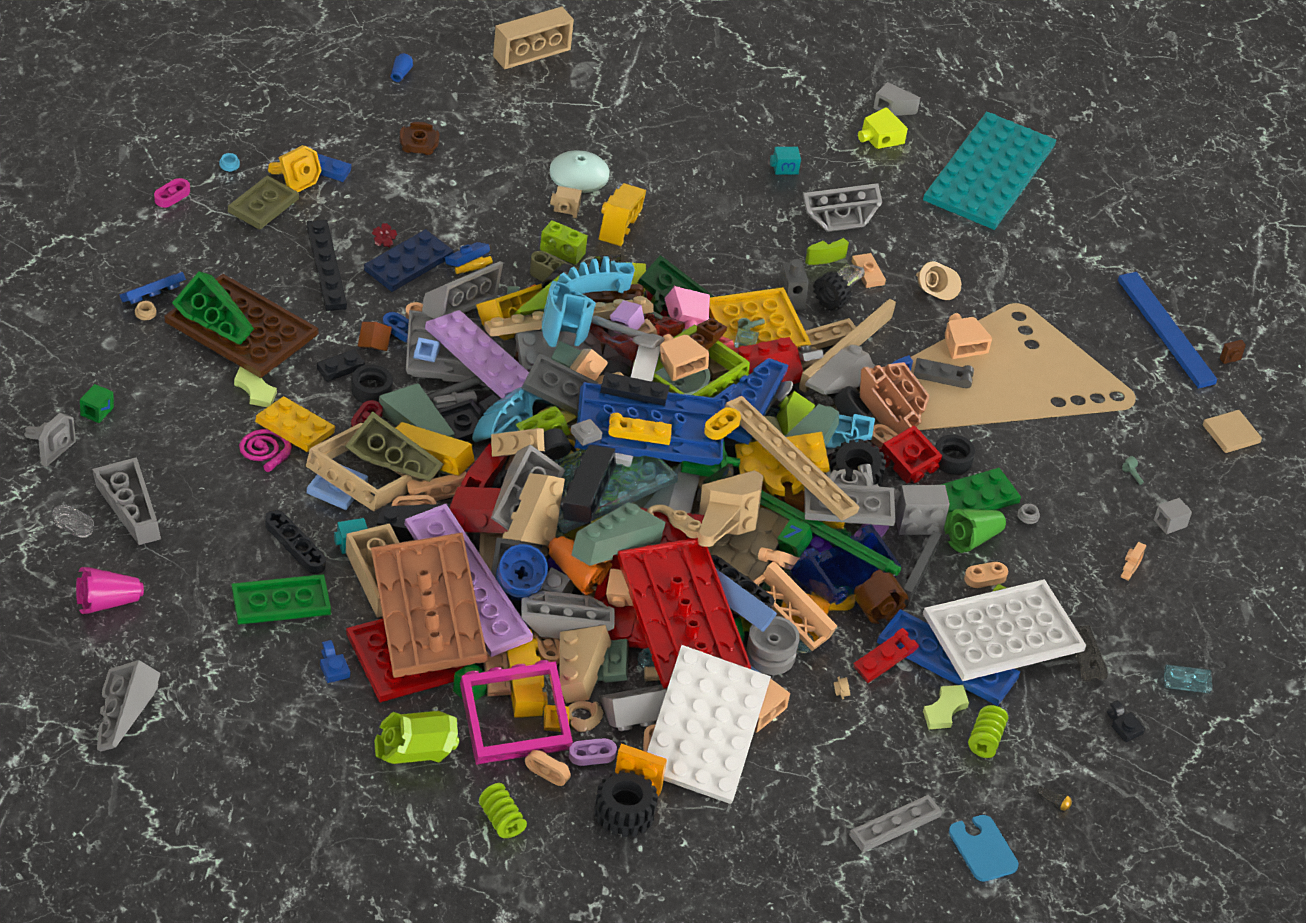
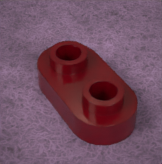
M373 400L364 402L351 419V427L364 423L372 412L382 418V405Z

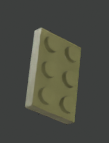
M267 175L229 204L228 212L260 230L299 199V192Z

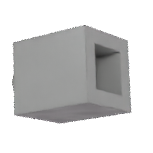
M1180 498L1158 505L1154 521L1165 534H1169L1186 528L1192 512Z

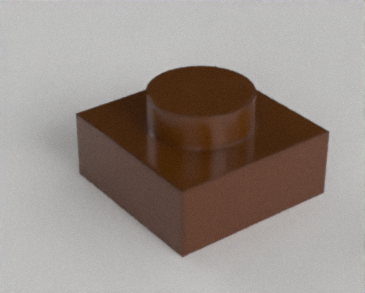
M1243 340L1225 343L1220 360L1223 364L1241 360L1246 344Z

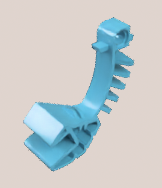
M604 256L600 270L597 259H592L589 269L587 264L582 262L578 271L575 267H572L568 275L563 272L560 274L557 282L552 281L542 317V332L548 345L556 347L560 330L576 333L574 345L579 346L588 336L596 305L592 299L583 294L601 291H618L623 293V291L629 290L635 271L633 264L616 263L615 261L609 263V257Z
M522 387L517 388L487 409L484 416L477 423L472 436L473 441L479 442L491 438V434L518 431L515 424L533 416L532 407L534 402L554 404L522 389Z

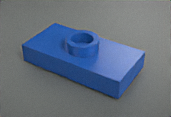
M476 242L472 245H464L460 247L459 251L445 257L446 264L457 267L488 253L490 251L489 244Z

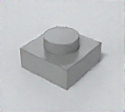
M591 419L571 426V433L582 446L602 439V431Z

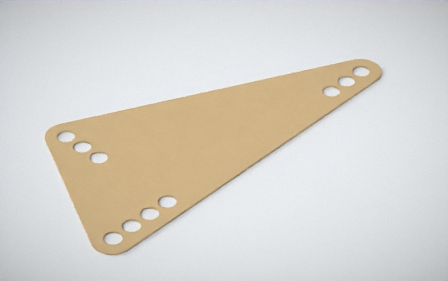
M1019 303L1008 304L978 320L992 337L989 353L952 359L946 339H943L911 357L913 360L911 372L913 374L917 358L960 367L970 365L974 368L973 381L970 388H961L917 379L930 395L925 412L920 417L922 420L921 424L917 426L919 430L1120 411L1131 408L1136 400L1134 392L1032 308ZM1022 312L1026 315V319L1024 321H1017L1013 319L1012 313ZM1020 326H1028L1033 330V333L1023 335L1018 331V328ZM1026 340H1034L1038 342L1039 348L1029 349L1025 346L1024 342ZM1114 391L1120 392L1124 395V400L1114 401L1110 398L1109 394ZM1094 393L1101 394L1105 401L1103 403H1095L1090 399V395ZM1074 395L1081 396L1085 399V404L1075 405L1071 402L1070 398ZM1054 397L1062 398L1066 405L1056 407L1051 403V399ZM834 399L823 404L824 406H830L835 410L839 411L835 405ZM875 418L874 425L880 424L878 420Z

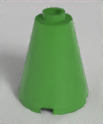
M955 509L947 514L944 531L945 535L949 534L951 541L948 542L955 551L964 553L973 550L1002 532L1006 526V519L998 510Z

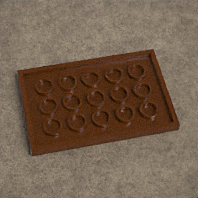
M225 274L220 275L216 280L226 290L254 328L241 345L184 317L177 308H174L164 316L165 323L259 378L265 376L319 335V329L316 326Z

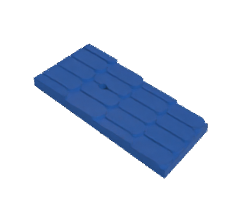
M584 382L581 385L577 423L591 419L602 431V439L584 446L576 439L575 448L587 450L589 445L615 448V453L636 457L649 456L676 462L689 461L710 466L719 465L723 460V438L720 440L708 438L704 433V428L708 419L725 408V399L668 392L666 404L662 406L600 393L602 384ZM612 413H620L626 418L672 424L670 445L612 437L608 433L609 417Z

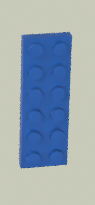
M901 609L878 636L877 643L881 645L894 636L898 630L904 628L909 633L908 637L911 640L914 639L919 644L916 651L907 656V659L956 685H963L964 689L996 706L1001 703L1020 675V671L1010 669L962 681L930 625ZM899 643L897 647L902 649L904 645Z

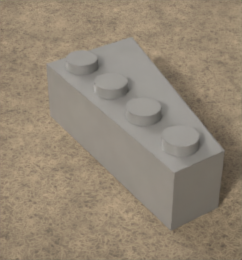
M137 457L92 469L97 489L137 544L142 545L160 540L161 536L157 519Z

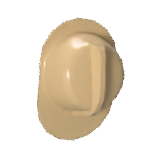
M927 262L920 272L916 273L920 288L939 299H954L961 291L962 284L958 273L938 262Z

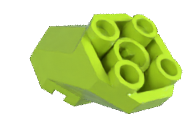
M441 711L410 714L392 712L381 722L379 728L383 729L381 736L377 734L374 740L376 757L386 762L397 764L432 760L439 763L451 753V750H455L459 744L457 718Z

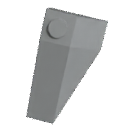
M850 345L841 349L806 381L805 386L821 394L839 393L847 386L857 390L861 382V369L863 367L874 368V364L869 353L863 351L860 346Z
M680 463L643 508L648 509L653 505H666L674 510H683L690 513L700 475L681 472Z
M140 660L109 669L102 689L105 706L101 707L100 714L104 716V719L99 726L97 750L101 752L117 747L158 688V680L161 673Z

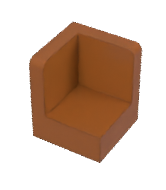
M362 322L358 347L387 351L392 327L378 322Z

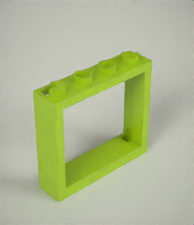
M694 324L673 338L684 334L691 336L696 333L697 326ZM717 341L708 349L709 357L729 371L692 395L714 398L733 383L736 385L740 382V378L744 375L748 376L750 362L720 341ZM660 353L655 372L664 367L660 361ZM654 373L652 382L670 385V393L684 394L682 391H680L672 384L664 380L662 377Z

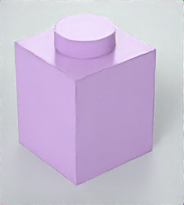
M624 300L610 315L611 321L638 330L645 322L642 306Z

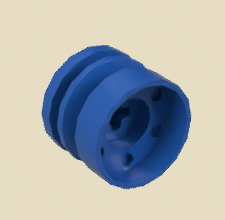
M526 544L512 546L504 552L496 570V580L510 600L522 601V598L529 597L540 591L548 570L545 556L539 549ZM518 573L523 574L522 580L518 579Z

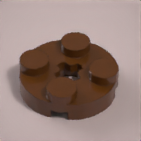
M412 122L409 127L405 128L404 126L401 128L399 142L404 152L431 155L439 145L440 135L438 130L435 131L431 124Z

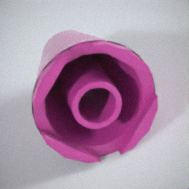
M81 567L79 569V572L83 573L82 577L77 578L76 599L77 604H82L83 609L79 610L82 614H89L136 602L143 596V583L136 577L90 567Z

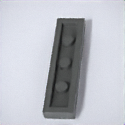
M933 531L930 538L924 539L921 547L923 551L922 553H917L914 560L915 567H910L906 577L908 581H903L901 587L908 595V600L905 599L904 602L906 607H909L938 549L941 533Z

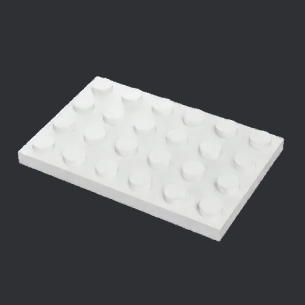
M1045 579L926 607L923 611L925 619L962 681L1082 652L1086 647L1085 642Z
M682 645L647 749L648 753L667 759L664 781L731 804L771 676Z

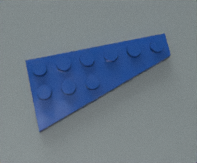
M768 358L755 367L751 374L748 376L744 375L740 378V382L736 385L733 383L714 398L725 399L726 404L735 398L743 396L764 416L789 365ZM739 425L725 437L749 445L753 436Z

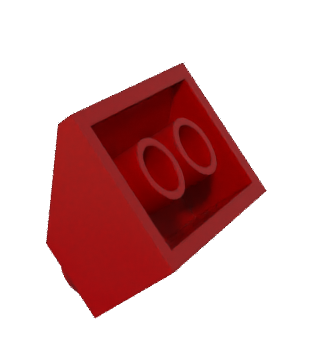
M790 337L732 349L750 362L749 374L753 372L755 367L770 358L789 365L782 382L792 381L795 384L801 381L803 368L798 348Z
M457 487L449 509L464 532L501 534L508 532L507 529L491 519L501 488Z

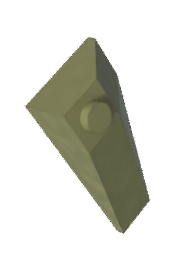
M374 412L369 415L345 445L348 450L363 461L428 482L434 478L444 465Z

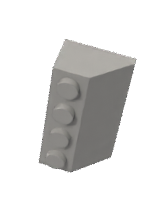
M499 261L425 293L422 312L435 319L458 310L465 313L476 308V304L495 299L497 297L503 263Z
M661 684L599 696L609 725L618 728V731L632 729L634 724H640L642 727L654 725L667 688L663 689Z

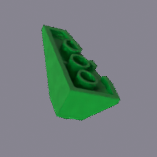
M199 271L172 302L184 317L241 345L254 330L226 290L210 274Z

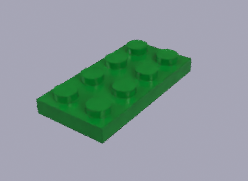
M1000 468L941 484L945 485L950 504L948 513L955 509L997 510L1020 503L1021 500L1020 494Z
M324 574L232 584V595L238 625L331 615V605Z

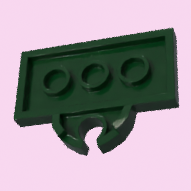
M661 255L637 282L653 295L651 299L653 311L659 315L663 310L668 312L665 297L674 286L708 294L710 298L715 297ZM668 314L666 316V319L671 321L670 316Z

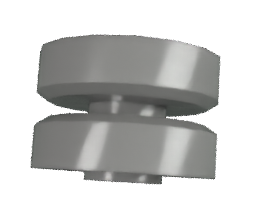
M775 616L764 632L752 624L746 645V653L751 666L759 672L769 675L783 674L790 670L795 663L800 634L797 627L790 620L781 616Z

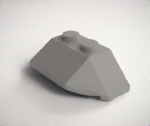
M878 183L803 193L806 213L826 232L865 227L882 204Z
M541 591L529 597H524L521 601V618L540 637L560 639V632L601 625H606L607 631L614 629V608L607 607L591 596Z

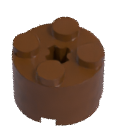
M882 570L875 571L870 579L854 589L856 602L869 621L874 624H880L878 620L883 618L887 621L892 620L900 609L904 610L906 607L905 599L908 600V595L894 575L883 573Z

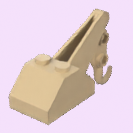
M754 470L703 484L699 514L704 515L702 524L700 521L687 515V512L674 510L666 505H653L648 508L647 512L654 515L653 512L665 514L673 527L686 533V536L689 538H698L699 545L710 547L726 534L740 535L756 529L763 475Z

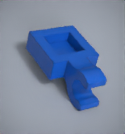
M331 640L322 642L324 649L321 652L324 659H320V667L327 683L350 678V670L343 654H335L334 645Z

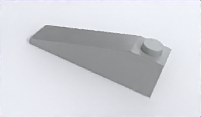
M532 445L517 451L506 473L491 519L509 530L513 521L510 518L513 512H517L521 502L519 497L529 474L562 478L565 469Z

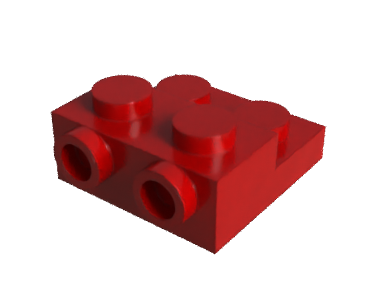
M915 425L884 442L881 447L895 463L893 469L906 484L911 481L917 483L923 478L924 473L929 472V474H932L940 466L939 462L942 454Z

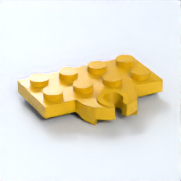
M822 432L786 437L823 473L830 472ZM758 441L750 442L749 445L745 443L735 445L736 456L741 460L739 466L740 474L754 470L763 475L766 489L772 495L785 496V487L782 485L784 482H791L793 484V495L801 490L804 491V485Z

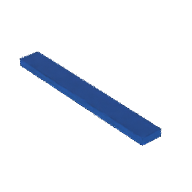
M1137 272L1119 275L1118 282L1197 388L1215 385L1217 382L1215 375Z

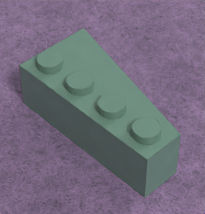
M628 502L576 533L571 556L591 566L611 560L613 555H618V551L645 547L650 544H660L666 522L639 508L638 505Z

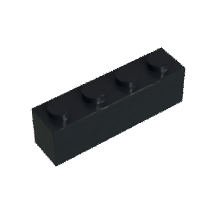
M589 445L586 453H582L580 466L575 468L574 479L572 482H569L567 494L561 499L560 509L563 510L564 520L591 524L616 468L615 448Z

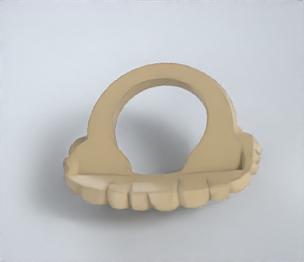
M577 701L568 706L570 724L578 732L590 731L603 718V710L598 702ZM580 708L587 709L591 713V717L585 720L573 717L572 712Z

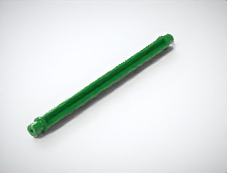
M762 490L761 505L789 520L793 518L797 521L802 520L811 527L812 533L886 573H891L895 576L900 573L901 567L894 564V561L818 520H805V513Z

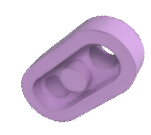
M606 738L576 741L570 746L569 759L573 764L579 766L609 763L616 757L617 746L612 740Z

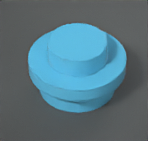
M226 153L221 157L219 166L223 170L231 172L239 168L240 161L235 154Z

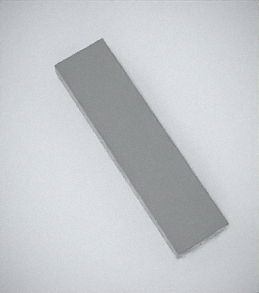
M926 795L850 830L849 836L859 849L865 852L941 817L942 810L929 795Z

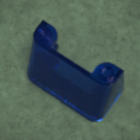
M872 524L861 529L863 533L859 537L850 536L851 539L902 567ZM838 546L821 553L813 547L804 551L792 567L791 573L796 580L828 603H835L837 605L842 603L847 597L854 595V589L870 579L871 575L880 569Z

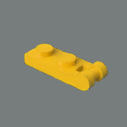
M612 413L609 417L608 433L612 437L670 445L672 424L626 418L620 413Z

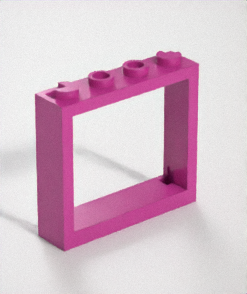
M541 660L536 662L535 665L528 666L516 664L509 669L495 667L489 669L488 672L482 673L470 671L461 677L460 687L476 765L527 757L532 750L543 751L547 754L566 751L572 746L573 741L556 661ZM549 674L562 735L483 747L472 686Z

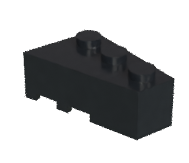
M443 504L382 506L377 526L390 524L399 543L414 541V538L405 526V519Z

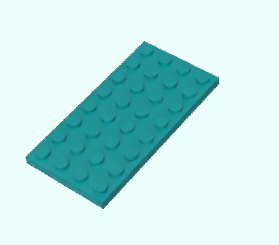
M986 112L926 191L923 201L995 230L1056 144V139L1001 118L993 113Z

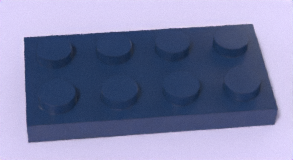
M425 229L365 263L364 271L393 292L445 262V257L453 254L454 250Z

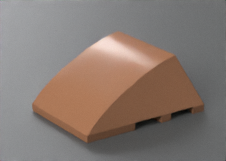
M904 362L888 364L884 367L877 365L874 368L863 367L861 369L860 398L880 424L889 427L897 434L914 425L917 427L921 424L922 420L920 417L925 412L930 395Z

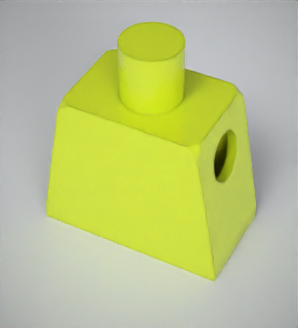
M886 107L864 119L863 128L858 132V138L860 142L869 140L878 149L905 144L908 128Z

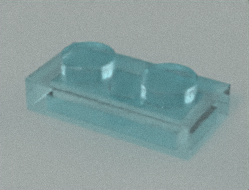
M1174 665L1165 666V688L1211 693V670Z

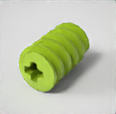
M988 705L980 710L968 741L969 748L976 755L983 758H991L996 754V749L1009 718L1004 709Z
M495 783L482 792L479 804L485 814L488 815V819L492 822L499 837H515L525 830L527 822L523 819L521 812H518L519 809L514 804L509 792L505 790L504 784Z

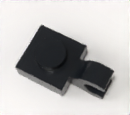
M1116 700L1110 703L1112 708L1107 710V714L1113 719L1111 726L1125 743L1144 734L1146 728L1132 712L1125 714L1124 707L1120 701Z

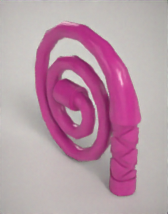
M268 429L255 430L243 437L239 448L240 453L249 460L264 461L272 458L271 461H268L263 466L266 472H270L289 457L292 444ZM262 434L274 435L284 442V449L277 454L279 450L277 441L272 437ZM262 440L268 441L274 446V450L268 455L264 454L269 451V447ZM246 441H248L247 449L253 455H250L245 451L244 445ZM255 442L254 446L260 449L261 451L254 450L252 448V444Z

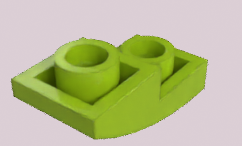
M842 238L829 245L825 241L812 244L807 249L805 263L807 265H819L846 258L849 242Z

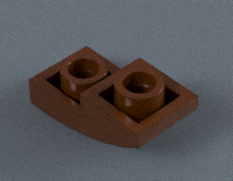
M709 318L697 325L696 333L690 337L708 350L727 331V327L717 320Z

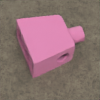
M674 286L665 297L670 319L680 327L688 329L694 324L697 326L709 319L710 296L708 294Z

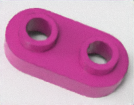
M182 178L170 181L155 191V204L163 208L172 206L190 194V183Z

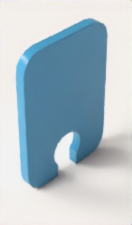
M979 815L972 818L974 825L981 831L977 836L966 832L963 821L955 822L950 826L949 835L977 880L989 881L1017 871L1018 860L991 817Z

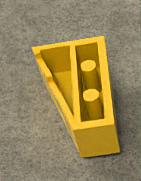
M623 183L619 189L615 190L614 195H610L608 201L604 202L601 213L604 216L598 240L618 246L623 245L624 235H628L630 229L627 228L630 222L635 223L643 208L646 194L645 189Z

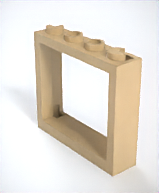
M359 423L310 448L306 467L372 511L385 506L399 496L409 493L407 491L409 481H425L394 471L402 477L380 489H376L332 460L336 456L348 451L345 445L363 423Z

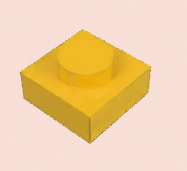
M546 705L544 707L545 731L561 732L555 705ZM565 706L569 722V707Z

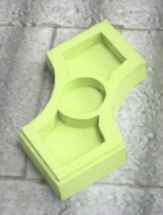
M239 367L234 379V385L239 386L249 394L250 404L262 407L272 405L277 394V388L269 386L262 378Z
M963 685L942 686L940 688L939 700L932 705L924 706L923 713L929 730L951 728L953 723L952 716L956 712L968 708L969 701Z

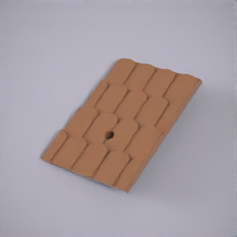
M463 532L371 548L394 678L488 662Z

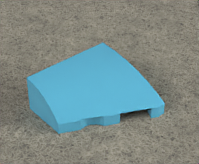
M839 414V425L826 449H833L837 446L841 447V443H849V440L853 439L855 442H858L859 439L863 441L871 440L875 418L854 414L853 417Z

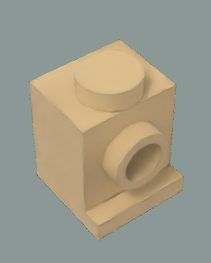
M558 186L556 194L552 193L550 205L554 206L555 212L571 214L573 218H577L582 190Z

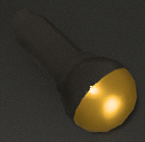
M1041 786L1037 790L1042 797L1054 802L1059 810L1065 811L1072 804L1071 798L1067 794H1057Z

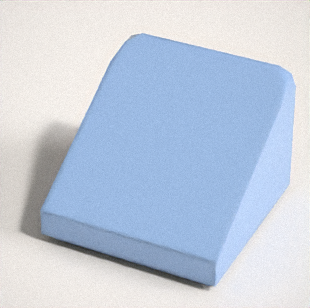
M418 337L413 358L435 362L440 351V342Z

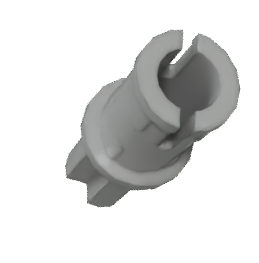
M474 390L462 393L452 392L450 395L434 397L433 404L439 410L469 399H473L476 403L477 397Z

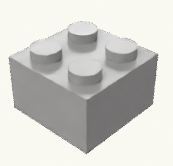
M902 485L901 495L899 496L895 512L899 535H931L933 531L942 534L950 505L945 485Z

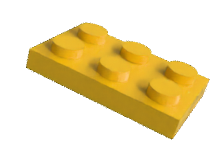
M284 396L258 413L255 420L256 423L306 452L335 432L333 424Z

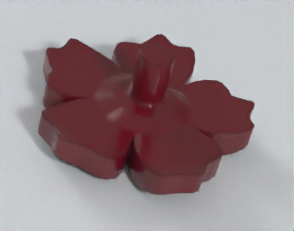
M382 223L381 228L378 226L372 232V235L376 236L374 241L378 247L383 244L384 247L390 248L393 246L392 240H395L398 235L396 230H391V226L388 223Z

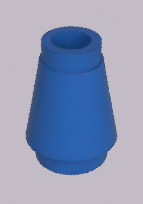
M402 53L396 56L390 76L393 81L400 82L413 67V59L408 54Z

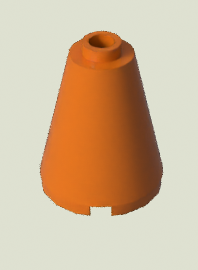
M564 536L553 538L548 545L549 556L581 593L587 596L593 593L595 590L592 587L596 583L600 585L608 575L612 567V563L609 561H612L613 558L589 566L571 556L574 546L573 540Z

